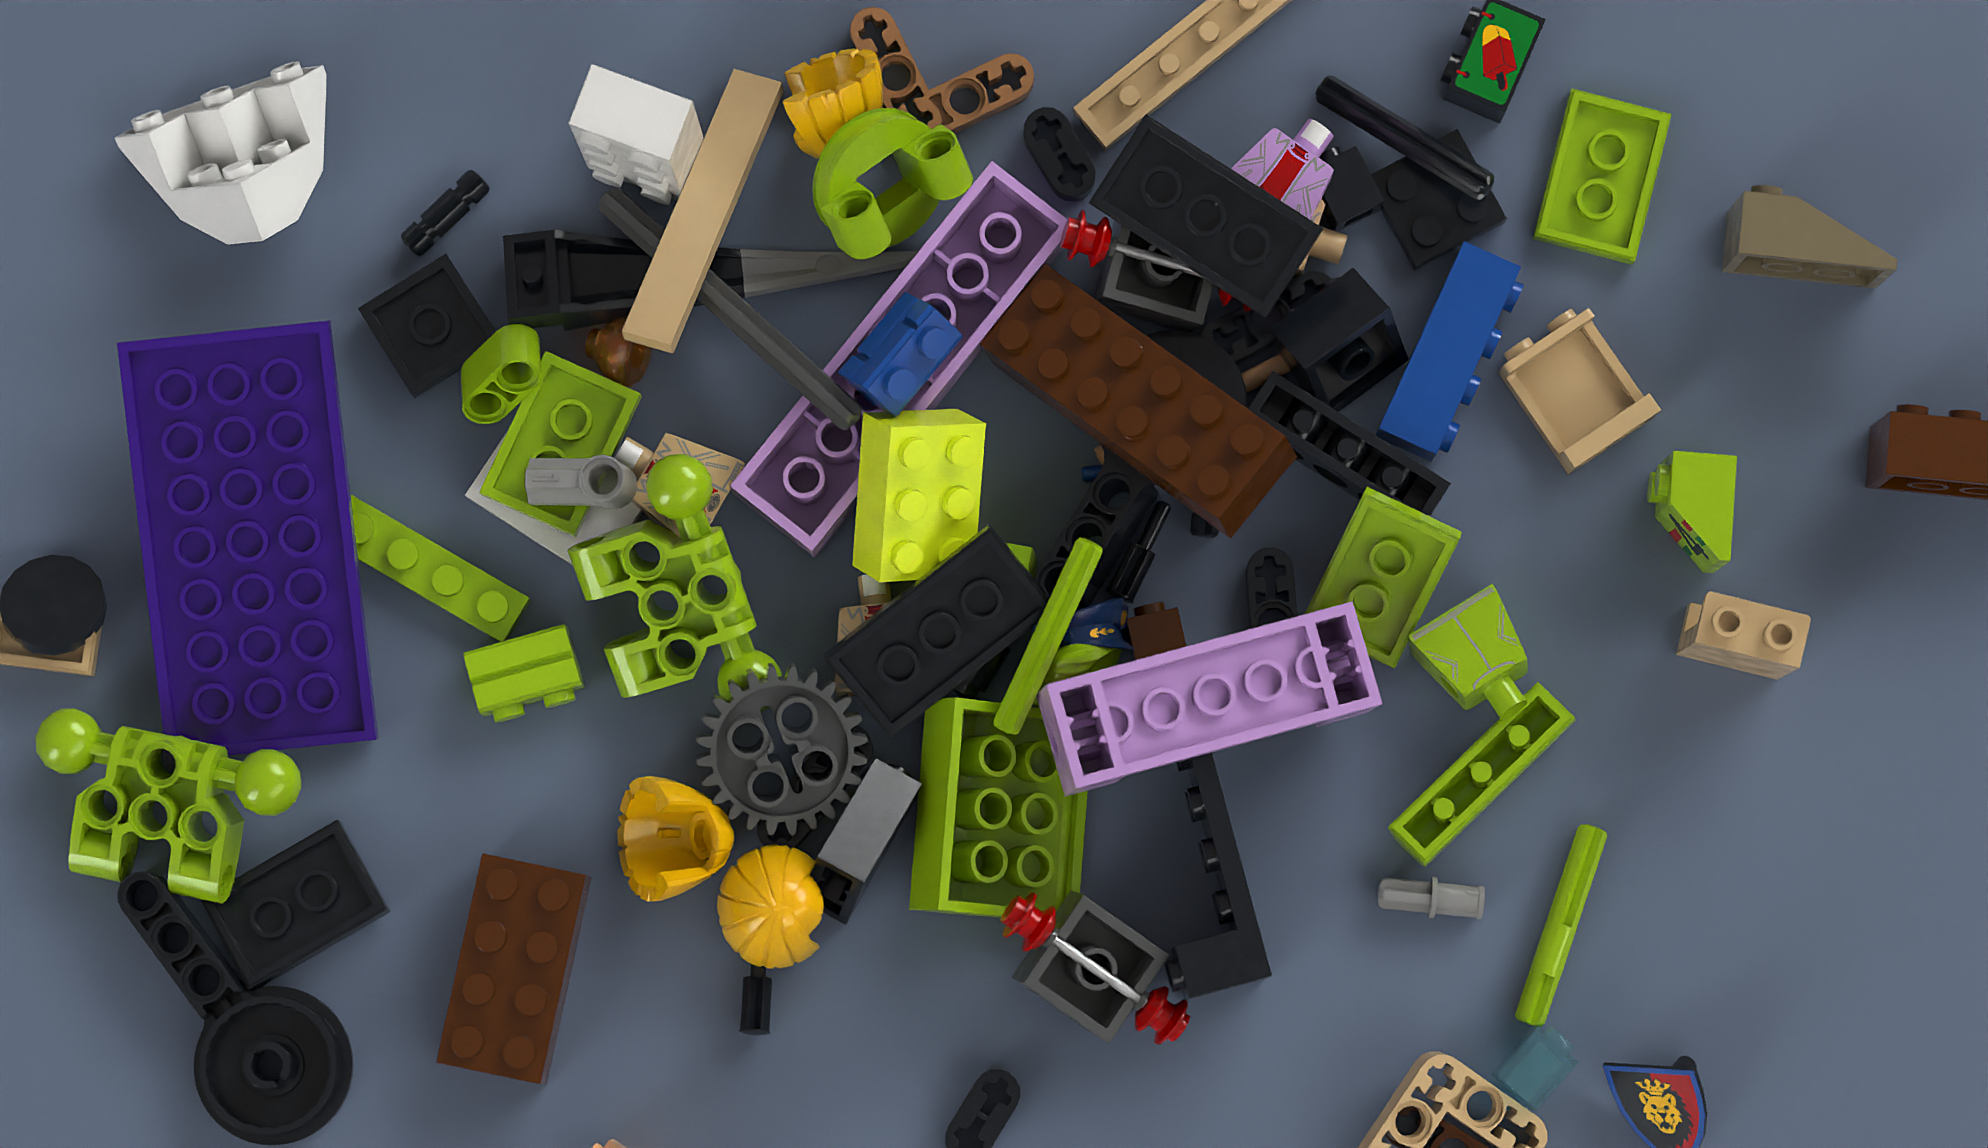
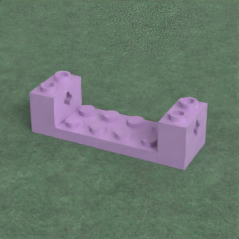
M1353 602L1047 684L1036 696L1065 796L1116 783L1124 776L1315 724L1316 727L1363 715L1382 705Z

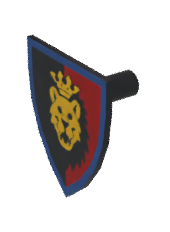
M1680 1056L1672 1066L1605 1062L1602 1065L1619 1110L1636 1134L1650 1148H1700L1706 1134L1707 1107L1697 1066L1692 1058Z

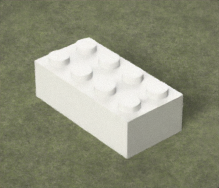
M593 64L590 67L569 121V126L588 168L594 170L593 178L614 187H621L623 181L642 188L640 193L642 196L664 205H669L671 199L678 200L704 140L693 101Z

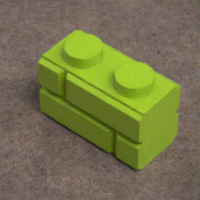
M565 624L463 653L479 713L484 717L493 715L496 723L525 715L523 706L544 700L546 708L570 703L576 700L574 691L585 688L571 634Z

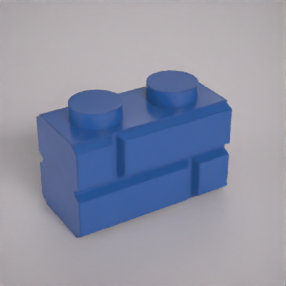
M904 292L859 346L856 356L852 355L838 373L871 404L897 417L963 338V335L932 305Z

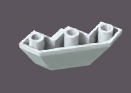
M291 62L273 69L270 72L271 76L232 90L230 86H222L210 90L200 96L201 101L163 114H161L160 110L141 114L131 120L133 128L115 137L119 149L180 220L228 245L264 241L299 219L323 171L327 79L323 65L301 68L299 62Z

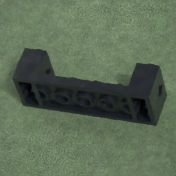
M1212 752L1176 762V766L1179 772L1188 770L1192 787L1187 788V792H1184L1192 823L1202 821L1206 839L1198 843L1202 863L1206 874L1216 873L1220 888L1219 891H1215L1212 894L1216 915L1220 925L1229 923L1231 931L1180 944L1171 949L1173 958L1164 962L1172 992L1182 990L1185 1000L1264 980L1272 976Z

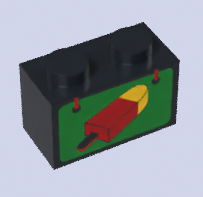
M1486 0L1482 10L1472 6L1460 35L1469 38L1462 56L1452 52L1440 79L1441 82L1449 85L1443 100L1500 124L1546 19L1502 0Z

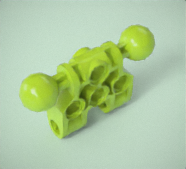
M687 454L667 455L653 465L646 480L648 500L658 513L675 520L680 537L647 519L584 540L567 550L585 600H596L624 591H632L639 597V614L649 627L619 637L603 647L621 697H633L693 679L709 647L720 644L725 658L717 675L718 692L720 696L727 700L732 696L727 681L732 679L742 688L748 685L746 670L749 668L761 680L766 678L768 663H772L778 677L782 676L781 669L771 656L754 649L749 632L757 624L741 582V572L736 563H734L722 527H710L704 509L711 499L713 491L712 480L706 467L696 458ZM643 541L652 543L657 547L660 559L653 562L643 560L636 552L635 544ZM706 575L719 576L726 583L728 592L720 595L710 593L705 589L702 578ZM662 590L670 592L676 598L678 608L674 610L660 608L654 601L653 593ZM678 639L688 641L694 647L696 656L686 659L679 657L672 650L671 642ZM763 706L760 712L762 713L763 711L769 709V707Z
M61 708L50 713L40 724L35 735L37 754L45 766L58 773L78 774L89 769L94 762L107 765L105 778L98 780L76 797L68 857L71 872L122 882L132 872L139 838L141 837L146 840L164 838L171 845L168 871L169 891L174 894L221 904L228 899L233 887L245 821L229 796L224 793V789L234 791L243 806L254 813L262 816H276L287 811L295 803L302 788L299 768L291 757L278 750L260 749L249 754L243 761L228 758L227 750L223 746L194 741L183 736H170L126 726L120 727L116 734L113 735L102 732L92 716L75 708ZM164 749L169 751L175 759L176 767L173 774L168 773L162 766L161 755ZM106 791L111 792L116 798L118 809L115 815L111 814L104 805ZM155 801L161 803L167 811L165 826L160 824L153 815ZM205 811L211 813L216 819L217 832L215 836L210 835L204 829L202 817Z

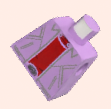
M1313 119L1306 121L1294 139L1273 128L1231 169L1311 220L1334 172L1330 165L1319 158L1334 136L1326 127Z

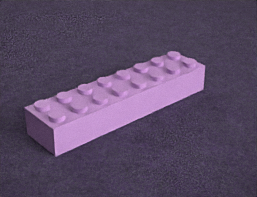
M991 161L823 369L831 379L862 406L863 411L860 415V420L849 429L842 430L802 395L731 483L730 488L733 494L815 558L857 505L863 412L884 411L866 400L838 373L852 355L856 356L859 346L904 292H907L932 305L963 335V338L902 411L934 410L982 351L981 341L1045 264L1050 266L1063 250L1060 247V242L1067 219Z

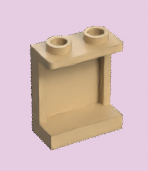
M1571 308L1547 324L1546 327L1550 334L1535 344L1530 337H1527L1503 354L1508 362L1498 372L1568 475L1643 426L1661 411L1650 393L1643 396L1592 322L1595 316L1590 308L1578 315Z
M1708 592L1704 596L1703 605L1692 602L1687 604L1676 655L1778 680L1800 668L1811 619L1805 614L1716 592Z

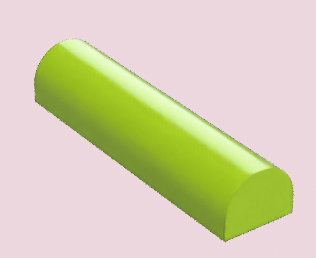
M1539 682L1523 695L1527 701L1523 709L1507 719H1499L1388 826V830L1394 839L1423 867H1426L1576 721L1575 717Z

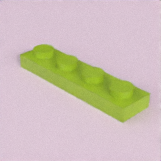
M351 495L359 561L497 641L503 642L509 639L531 602L529 597Z

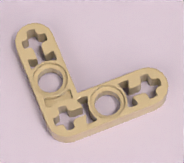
M1429 1051L1422 1054L1414 1062L1358 1148H1390V1144L1381 1141L1385 1133L1392 1140L1405 1145V1148H1423L1446 1113L1496 1148H1545L1547 1130L1545 1124L1538 1116L1463 1063L1442 1052ZM1446 1065L1443 1069L1444 1076L1448 1078L1444 1086L1434 1084L1425 1096L1435 1101L1431 1108L1425 1102L1411 1096L1415 1089L1423 1094L1427 1092L1433 1081L1427 1075L1432 1066L1441 1069ZM1486 1091L1491 1098L1492 1108L1485 1118L1472 1120L1467 1112V1102L1474 1093ZM1407 1106H1415L1421 1115L1420 1126L1413 1134L1401 1135L1395 1125L1397 1114ZM1503 1117L1517 1126L1525 1127L1527 1125L1525 1132L1531 1137L1526 1145L1519 1142L1514 1145L1516 1141L1515 1136L1504 1128L1497 1126L1503 1120Z

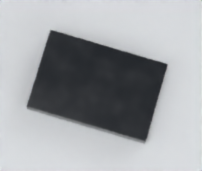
M338 819L235 878L231 893L223 904L200 899L247 987L251 991L257 990L391 912L342 822Z

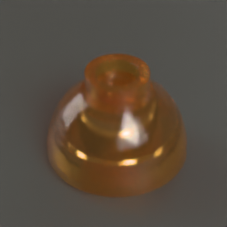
M625 316L607 323L602 329L593 328L586 339L585 353L588 358L595 360L598 369L607 379L630 388L645 375L653 348L624 340L622 329L628 317Z

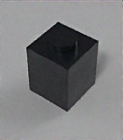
M1337 146L1320 155L1319 158L1334 169L1332 178L1322 197L1326 202L1323 214L1332 230L1339 232L1381 210L1384 199L1356 146L1345 152H1342L1340 146Z

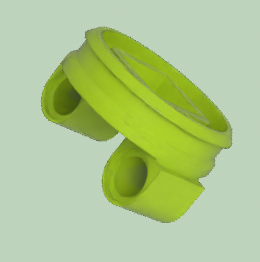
M878 108L854 117L829 139L820 154L814 172L813 201L817 214L830 229L838 248L852 258L868 259L912 236L930 218L940 200H950L964 194L973 183V175L959 141L951 130L942 124L931 129L911 114L900 109ZM893 154L902 174V179L875 198L873 193L857 182L856 179L887 156Z

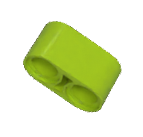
M524 324L503 326L464 362L461 367L462 411L470 421L478 424H491L500 421L538 386L541 381L539 336L534 329Z

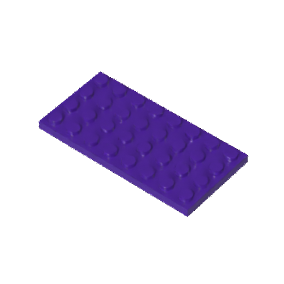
M331 320L118 342L117 350L163 734L183 736L190 740L223 746L226 748L228 755L253 753L260 749L283 750L376 740L379 737ZM165 750L166 761H175L173 755Z

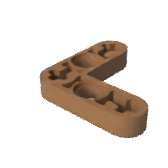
M877 7L865 8L858 12L851 21L850 36L854 49H858V51L868 49L875 52L877 57H879L873 40L871 38L864 40L860 38L865 33L864 24L872 21L876 27L886 26L887 29L882 32V40L887 52H890L895 46L898 47L900 52L885 54L879 59L881 74L891 65H901L910 72L911 80L903 90L891 91L883 85V107L893 108L892 104L905 102L914 96L916 92H920L922 97L914 98L913 103L921 117L930 116L932 118L927 123V126L931 129L942 124L956 134L1022 102L1033 90L1034 72L1032 65L1026 58L1012 53L994 58L929 90L894 19L887 11ZM1010 67L1013 73L1021 71L1024 73V76L1020 78V88L1013 91L1008 84L993 90V96L997 101L988 103L986 88L978 79L986 76L988 78V85L991 86L1002 80V69ZM970 88L975 91L980 99L977 109L969 114H959L954 111L950 105V97L956 90ZM903 103L898 109L908 113Z

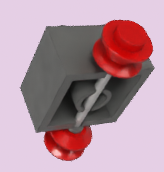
M1081 210L1077 219L1068 217L1060 247L1068 249V261H1071L1077 253L1088 255L1089 266L1092 268L1104 259L1094 299L1111 311L1177 330L1193 332L1203 325L1212 287L1217 288V293L1223 306H1226L1234 298L1115 220L1112 228L1108 217L1105 216L1097 225L1088 223L1085 210ZM1243 304L1244 312H1249L1251 308Z
M1072 890L1057 911L1054 906H1050L1044 911L1036 908L1037 895L1034 892L1025 898L1017 895L1009 903L1000 919V922L1005 924L1002 936L1008 938L1015 933L1023 937L1022 950L1024 952L1029 951L1011 977L1095 1037L1107 1043L1111 1042L1132 1009L1136 1010L1135 1030L1142 1031L1148 1026L1156 1031L1154 1043L1157 1045L1162 1044L1167 1039L1174 1042L1184 1032L1190 1021V1015L1186 1013L1188 1001L1182 999L1176 1004L1168 1001L1169 988L1167 986L1151 990L1149 993L1145 991L1169 955L1085 895Z

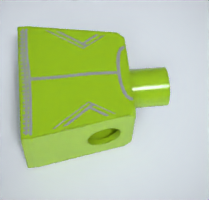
M1493 584L1408 635L1409 650L1412 656L1463 709L1469 710L1487 699L1500 719L1504 720L1518 713L1527 704L1526 699L1514 683L1528 672L1527 657Z

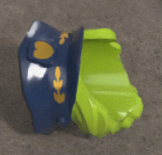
M1116 597L1075 611L1039 691L1047 684L1116 666L1121 651H1133L1135 649L1123 640L1121 635V629L1126 625L1128 607L1124 605L1123 598ZM1037 624L1029 630L1031 633H1034ZM1036 697L1032 705L1039 707Z

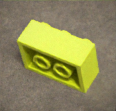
M959 409L901 411L897 417L885 411L863 412L852 566L878 582L918 580L978 533L986 423Z

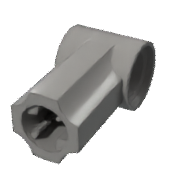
M598 455L592 458H529L528 467L525 469V489L530 505L603 506L609 509H618L629 504L636 495L637 480L633 471L611 456ZM609 470H616L618 475L617 486L610 493L601 495L598 490L600 477Z

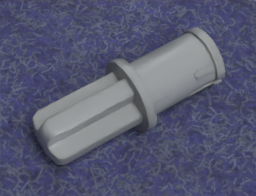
M1431 877L1430 882L1396 878H1383L1380 881L1378 905L1382 909L1427 913V918L1434 919L1435 914L1482 919L1485 900L1484 886L1478 885L1476 887L1438 883L1437 877Z

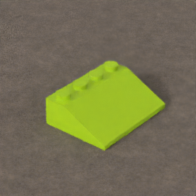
M957 697L941 698L925 711L919 782L922 784L918 791L909 910L1001 918L1009 903L1017 895L1025 898L1034 892L1037 895L1036 908L1044 911L1050 906H1054L1057 911L1071 890L1080 893L1088 790L1069 796L1064 795L1040 708L1031 707L1017 735L1006 733L994 726L993 721L1001 703Z

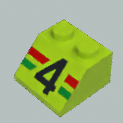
M1673 451L1658 464L1656 472H1650L1647 501L1655 503V518L1703 573H1715L1731 561L1737 456Z

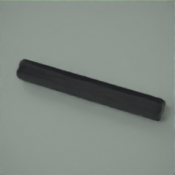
M1326 76L1321 84H1319L1315 94L1317 102L1476 200H1482L1491 190L1495 181L1493 173L1335 76Z

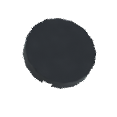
M48 555L31 559L14 570L3 585L0 596V613L6 632L16 642L22 644L24 649L34 654L56 656L75 651L86 644L85 639L89 638L94 631L97 633L103 625L107 609L100 578L89 565L69 556Z

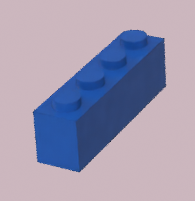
M1466 241L1463 242L1375 434L1377 437L1432 462L1438 450L1446 453L1449 452L1460 428V424L1452 421L1459 403L1466 406L1470 405L1482 379L1474 375L1473 372L1481 356L1489 360L1491 359L1503 332L1494 328L1501 310L1503 309L1509 313L1512 312L1524 286L1515 281L1521 266Z

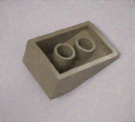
M1770 185L1752 186L1751 191H1744L1727 211L1722 272L1876 289L1897 270L1898 259L1799 197L1782 195L1783 189Z

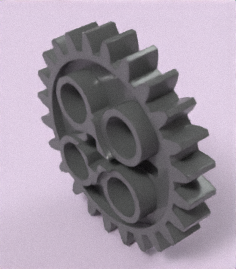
M768 663L766 678L761 680L749 668L746 670L748 685L742 688L737 682L730 679L727 683L732 696L728 700L714 694L712 696V701L719 710L718 715L702 713V722L712 729L711 733L696 734V743L709 748V751L696 756V763L700 766L712 767V770L701 777L703 786L719 784L720 787L711 797L712 802L717 805L729 799L731 803L728 807L727 816L730 820L736 818L743 811L746 812V827L748 830H752L758 821L763 819L766 823L768 835L773 836L778 822H785L790 835H795L797 820L803 818L808 826L814 830L817 828L815 813L821 810L829 818H835L831 802L837 799L849 804L851 801L847 791L843 788L845 783L860 785L862 782L860 776L851 770L852 766L867 764L866 755L854 751V747L868 742L865 733L851 732V729L862 721L859 712L844 714L843 712L852 701L850 696L844 694L833 699L832 695L837 684L832 678L821 687L816 686L818 673L814 668L809 670L803 680L798 678L795 663L789 664L785 677H778L774 665ZM796 702L804 703L811 711L806 723L798 727H791L783 723L781 719L782 712L788 705ZM763 706H768L771 709L786 745L795 743V745L789 748V754L802 784V790L799 792L793 791L780 757L777 754L768 755L774 750V744L760 712ZM752 723L761 729V738L755 745L741 747L734 743L732 740L733 732L741 724ZM814 751L824 752L830 757L828 768L818 775L808 774L801 767L805 756ZM770 771L778 774L782 779L781 785L773 794L761 795L752 788L754 779L760 773Z

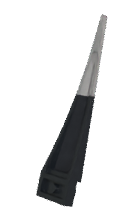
M561 230L504 235L503 246L509 325L524 324L531 328L563 325L564 331L626 320L652 258L630 239ZM718 247L709 269L741 298L906 268L918 251L881 252L868 259H855L845 252L777 251ZM696 299L693 307L702 306L703 304Z

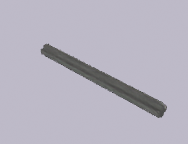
M613 187L608 192H604L600 197L599 211L653 259L665 228L622 189ZM708 270L696 299L837 427L847 430L852 425H855L860 420V415L863 411L862 406L712 270Z

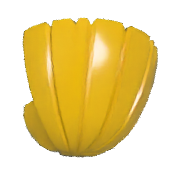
M845 49L840 50L838 54L835 52L823 54L818 59H810L809 64L802 62L784 72L793 96L783 100V105L796 128V132L793 134L794 140L804 153L819 159L829 139L848 121L864 112L882 108L883 81L881 67L877 54L871 50Z
M645 776L636 778L629 784L630 790L625 791L619 809L623 815L618 816L621 826L617 830L618 846L622 847L619 851V858L624 876L630 877L628 884L637 896H640V899L654 902L677 896L707 880L726 864L734 845L735 837L730 820L719 804L715 805L706 794L686 784L667 778Z
M773 844L761 846L760 849L754 848L739 857L736 865H731L723 876L719 888L721 893L718 895L717 913L720 917L719 923L722 926V933L734 952L739 953L740 957L750 964L758 967L765 966L768 969L793 966L795 962L800 963L809 958L820 948L819 944L812 941L809 935L822 919L824 901L819 886L810 876L815 861L808 854L795 847L789 848L787 845Z

